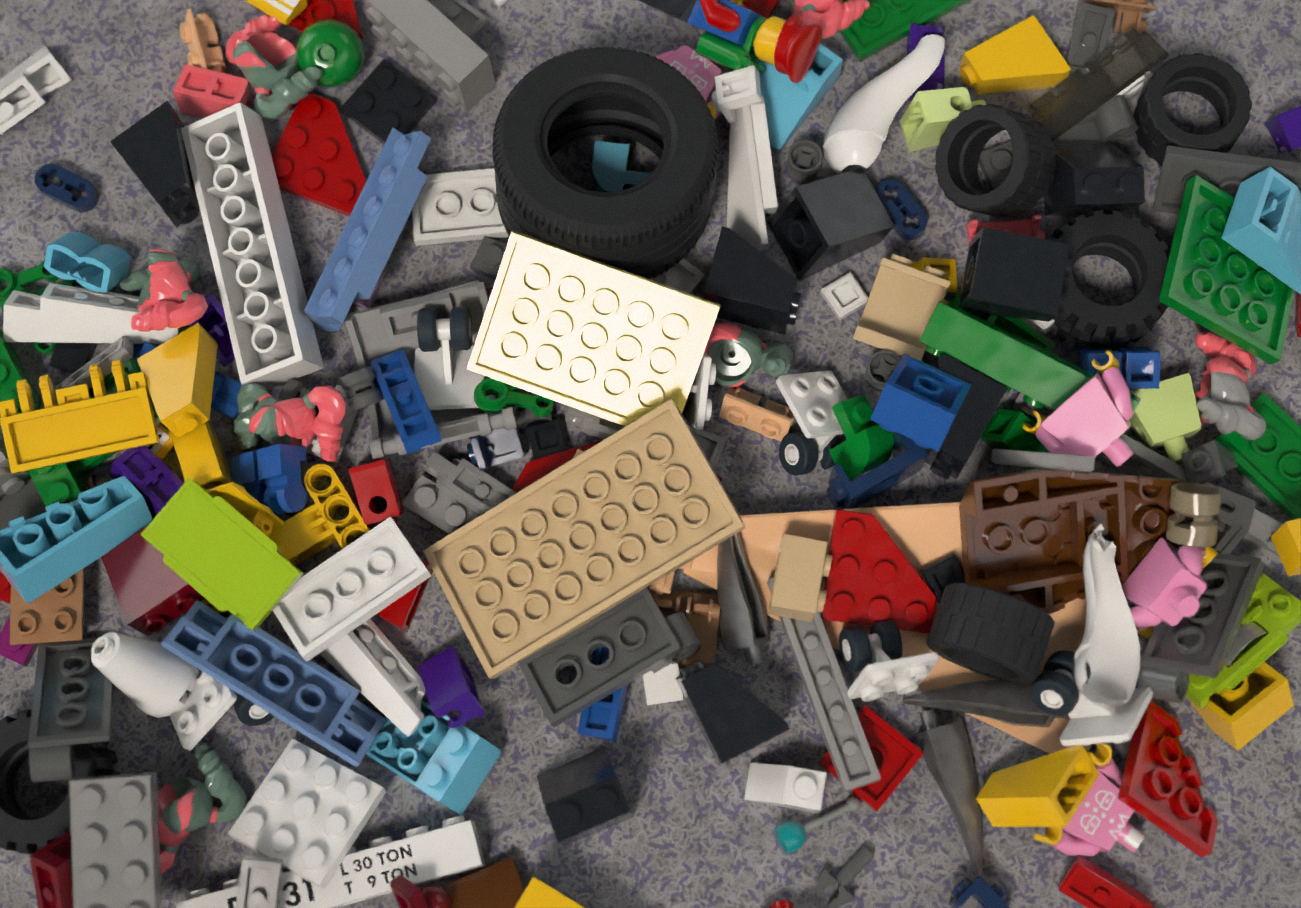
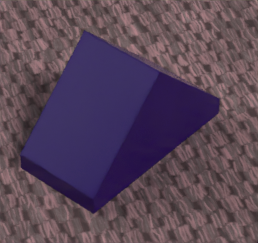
M210 292L204 296L208 305L207 311L203 317L191 325L199 323L213 337L218 345L216 358L225 367L235 360L223 306L215 295Z

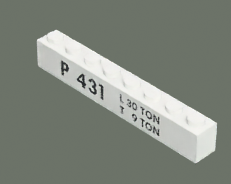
M457 816L442 821L443 828L429 832L428 826L414 828L406 831L407 838L392 842L391 836L379 838L369 842V849L356 852L355 846H353L324 890L291 871L284 873L282 871L277 908H339L392 893L390 881L400 874L417 886L486 866L476 824L472 820L465 821L464 816ZM240 878L222 883L224 890L209 893L208 888L186 893L187 900L175 903L176 908H236Z

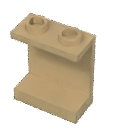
M895 254L891 255L890 260L882 257L879 271L853 339L883 350H889L902 357L906 354L921 361L927 345L919 340L938 302L944 300L951 281L944 279L946 272L929 266H925L924 272L911 268L912 260Z

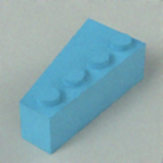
M121 476L79 493L78 499L67 504H60L59 502L45 507L47 512L25 520L22 516L9 521L10 527L0 530V571L24 601L29 604L149 525L153 518L141 493L125 476Z

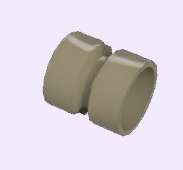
M1196 483L1172 485L1169 506L1175 512L1168 517L1166 539L1186 546H1214L1217 542L1219 523L1213 517L1220 513L1222 491L1213 486Z

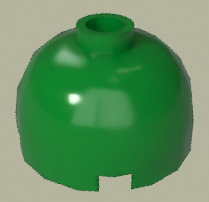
M336 19L319 20L309 25L299 37L296 47L297 63L301 71L312 66L322 70V76L318 78L317 85L325 88L343 87L353 82L361 72L366 59L365 46L359 33L347 23Z

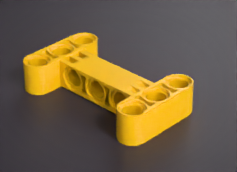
M316 464L308 469L305 474L304 483L315 504L286 520L283 526L273 528L268 536L277 545L285 544V557L295 566L338 541L343 549L351 544L356 537L363 536L371 530L368 524H364L360 510L340 477L326 464ZM323 477H331L332 482L327 489L323 491L316 490L318 480ZM341 506H348V516L341 521L334 520L335 510ZM206 598L201 601V603L225 618L231 613L228 610L225 612L218 610Z

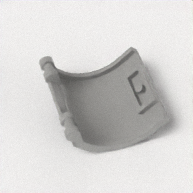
M484 282L348 313L345 318V324L359 370L371 366L370 361L404 349L414 373L415 350L420 348L417 336L418 311L423 308H435L438 311L439 319L450 318V311L453 307H468L472 319V346H474L489 302ZM375 376V378H374L375 386H376L377 388L381 389L380 386H379V383H378V381H377V378H376V376ZM494 395L486 396L490 399H497V397ZM385 399L368 406L372 440L369 441L374 462L386 459V455L398 453L399 456L406 455V450ZM506 406L504 409H501L502 411L496 413L485 412L480 408L430 410L442 441L420 449L477 435H490L492 430L506 427V430L515 429L517 424L514 407Z

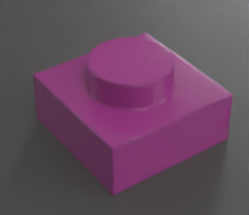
M8 618L0 632V655L27 667L39 644L10 645V618Z

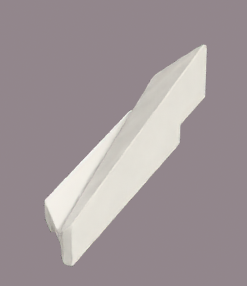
M46 46L0 79V135L45 103L41 97L42 95L71 81V78Z
M761 97L762 101L735 109L736 121L730 122L727 228H730L757 250L766 249L768 245L764 215L774 214L778 208L763 97Z
M49 283L41 296L13 290L4 303L3 339L6 342L114 343L122 336H126L133 344H143L144 342L163 344L178 335L179 328L167 326L164 330H151L149 332L133 330L131 328L132 316L136 313H141L138 311L139 297L112 292L101 293L86 288Z
M368 619L319 653L406 736H410L415 732L424 718V713H421V700L425 694L422 678L371 619Z

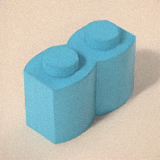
M69 232L47 245L44 268L59 278L66 280L75 279L83 287L102 293L111 290L123 279H128L131 256L117 246L110 244L100 245L87 234Z

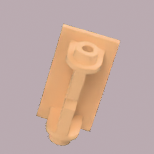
M187 9L185 21L180 23V36L182 42L188 44V65L224 73L226 65L221 48L207 47V45L218 44L219 41L213 19L206 13L198 14L193 18L192 10Z
M737 387V389L729 388L724 396L719 417L728 420L734 425L743 426L761 433L767 438L782 441L788 434L790 426H792L795 419L789 406H784L768 399L764 408L758 406L761 396L743 390L740 387Z

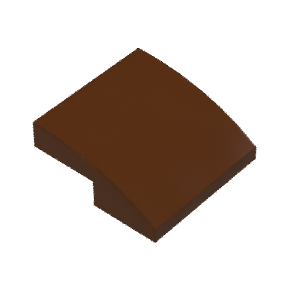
M513 857L442 885V888L450 896V908H514L525 890Z

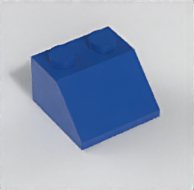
M904 354L886 382L870 420L878 423L886 431L897 432L912 439L920 447L939 451L971 384Z

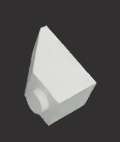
M750 762L744 800L819 813L821 811L826 773L792 766Z

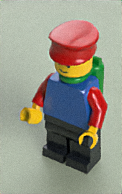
M638 0L662 13L704 31L705 33L702 34L697 43V54L734 71L755 65L758 72L764 73L766 67L760 64L761 60L775 66L779 73L787 74L792 82L799 83L806 77L822 39V29L819 24L808 26L798 14L792 15L787 20L780 17H770L767 19L749 10L747 5H743L742 3L746 0Z

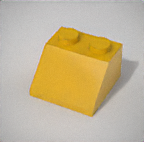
M1265 662L1234 689H1224L1219 695L1216 693L1211 695L1208 699L1209 703L1202 710L1191 702L1210 729L1237 751L1294 706L1288 679Z

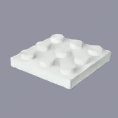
M291 739L228 834L232 839L264 857L283 859L282 867L324 890L386 794V791L377 783Z

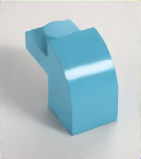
M595 141L592 171L597 192H617L629 189L650 176L651 173L629 171L631 159L630 145Z

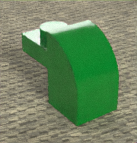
M865 394L840 401L832 406L846 441L832 448L829 452L835 465H841L850 481L861 477L890 459L894 446L893 432L884 430L878 423L870 420L873 410Z
M998 408L980 437L992 449L1050 453L1036 438V435L1023 429L1024 422L1033 427L1036 425L1021 411ZM1019 466L1020 468H1022V469H1024V470H1026V471H1028V470H1034V469H1039V468H1035V467H1023V466Z

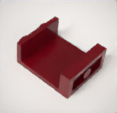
M70 830L29 856L38 908H74Z

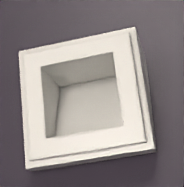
M678 663L669 664L656 673H653L651 670L643 675L647 705L683 700V693L676 681L680 677Z

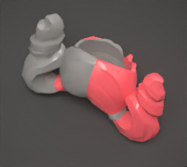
M1199 331L1195 338V345L1202 349L1203 353L1209 356L1210 359L1205 363L1207 369L1203 373L1202 380L1199 382L1200 390L1195 392V396L1199 399L1196 402L1200 421L1207 424L1216 423L1218 431L1223 434L1235 431L1246 440L1260 439L1266 430V421L1250 406V395L1246 387L1247 382L1256 374L1257 362L1254 355L1230 341L1228 342V340L1216 335L1214 332L1208 331L1204 333Z

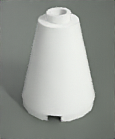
M108 632L99 637L91 649L93 665L145 714L156 718L166 717L182 706L184 702L180 701L186 690L191 692L195 685L198 672L195 666L161 646L162 643L115 632Z

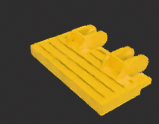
M122 360L112 361L111 368L117 393L107 395L102 369L98 364L90 365L89 372L95 398L90 397L88 384L54 391L50 375L40 376L39 387L45 407L40 410H35L31 387L27 380L17 381L16 387L22 413L18 414L15 399L0 402V424L11 474L160 443L146 384L145 372L128 375L131 390H129Z

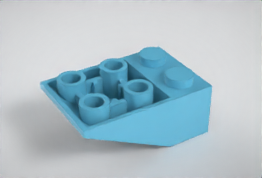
M821 44L806 77L799 83L792 82L787 74L779 73L775 66L760 60V64L766 67L764 73L759 72L761 97L764 98L770 147L778 153L840 78L843 59Z
M1268 167L1240 183L1222 239L1301 295V193L1295 184L1272 167Z
M422 700L421 713H424V718L410 736H406L386 718L366 755L462 816L502 751L463 725L450 728L447 723L450 717L444 715L437 718L432 712L431 706Z

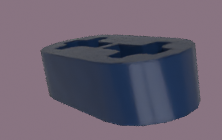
M46 164L40 167L35 174L34 179L37 188L48 198L81 213L88 212L97 205L99 200L98 192L87 179L56 164ZM48 177L53 179L57 177L63 185L61 187L53 183L48 185L45 181ZM74 189L80 193L85 191L88 196L86 199L79 198L77 200L71 193V190Z
M895 179L882 181L877 186L875 192L895 225L893 229L903 239L915 240L920 238L924 234L927 225V215L900 181ZM886 190L890 194L897 193L896 203L899 207L891 199L883 200ZM903 212L910 220L918 219L917 229H914L912 226L904 227L906 218L902 214Z

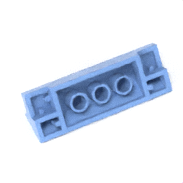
M392 128L304 309V312L314 325L322 332L339 331L353 301L370 299L428 177L417 169L431 140L429 136L421 131L402 134L395 128Z
M198 600L187 614L181 617L161 644L167 650L355 767L361 762L386 720L385 717L355 699L360 692L358 689L313 661L309 660L306 662L300 653L259 627L256 631H252L237 616L231 614L227 619Z

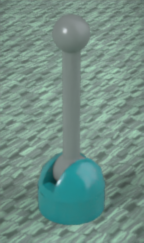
M851 796L847 799L846 804L804 826L795 822H784L774 828L775 834L785 853L790 855L804 845L807 832L849 810H859L861 801L858 797Z

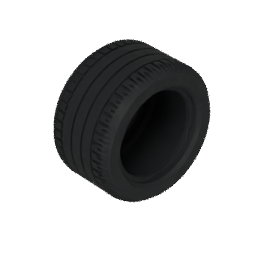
M589 47L588 49H576L574 52L568 51L566 54L562 53L560 56H555L553 59H548L546 62L541 63L540 66H536L534 70L529 71L523 79L519 80L518 84L514 86L506 97L495 123L492 151L498 210L509 237L512 231H516L647 279H654L658 275H662L688 255L703 234L710 217L718 161V136L708 104L696 86L685 75H682L680 71L670 66V64L664 63L663 60L657 59L654 56L651 57L649 54H643L640 51L636 52V50L622 49L621 47ZM593 135H616L629 138L644 145L660 159V162L650 176L636 186L617 192H596L581 188L568 181L555 168L551 157L563 146L577 139Z

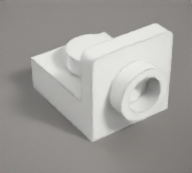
M755 65L715 76L716 91L712 92L713 104L718 113L722 112L729 123L736 121L735 109L762 101L759 72Z

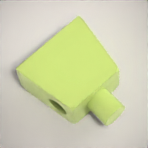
M965 87L917 92L900 120L909 152L939 145L942 133L946 131L947 125L959 116V113L971 109L972 106L987 105L983 99L971 101L969 92Z
M1189 373L1161 381L1159 389H1135L1130 391V393L1141 398L1130 419V426L1138 440L1151 450L1164 446L1168 458L1176 464L1183 462L1182 453L1190 451L1185 439L1195 436L1201 430V421Z

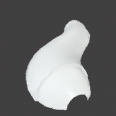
M931 34L921 38L911 53L899 63L866 83L848 98L837 111L826 131L822 146L823 156L836 174H842V170L849 165H860L867 169L875 161L881 151L883 141L886 140L889 126L896 113L939 65L945 48V39L942 36Z
M1098 524L1088 537L1083 553V575L1087 604L1086 625L1082 642L1074 657V678L1079 692L1087 700L1098 706L1115 707L1127 703L1136 687L1140 670V645L1136 626L1123 593L1114 562L1116 546L1113 541H1107L1103 538L1102 532L1104 528L1101 524ZM1086 661L1091 669V676L1087 684L1085 682L1087 681V675L1085 670Z

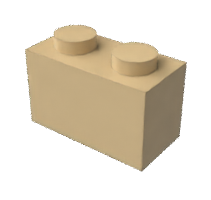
M783 534L779 546L768 614L812 622L816 612H823L826 590L820 589L822 576H829L832 555L826 554L828 542Z

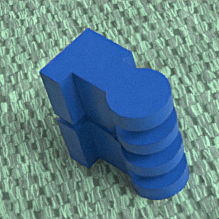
M1148 346L1136 347V349L1118 347L1117 351H1110L1119 360V370L1129 389H1159L1161 352L1150 350ZM1080 348L1079 367L1094 375L1098 373L1102 377L1092 366V360L1095 358L1101 366L1106 365L1109 361L1106 351H1110V348Z
M279 443L256 451L230 457L232 482L244 487L249 495L261 504L268 506L276 516L300 511L307 502L306 490L301 484L300 463L307 461L306 447Z

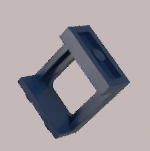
M895 432L892 452L894 458L850 482L841 465H835L832 468L828 481L830 486L827 489L828 496L837 508L840 506L843 509L857 508L920 472L928 456L925 448L915 444L912 439Z

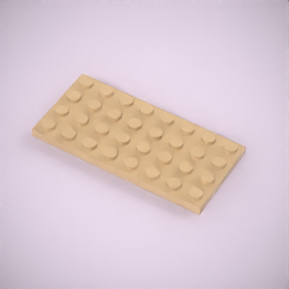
M670 399L423 550V553L488 678L494 679L518 665L519 661L585 625L747 527L677 405Z

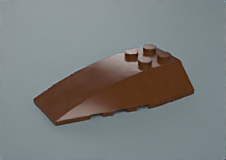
M1039 468L971 480L959 506L965 582L1012 595L1033 604L1047 614L1057 612L1065 608L1064 604L1077 598L1081 600L1086 599L1083 553L1088 537L1098 524H1101L1104 528L1102 532L1103 538L1107 541H1113L1116 546L1114 562L1120 583L1124 582L1161 537L1178 550L1182 546L1167 540L1166 530L1168 517L1175 512L1169 506L1171 486L1178 483H1187V481L1183 479Z

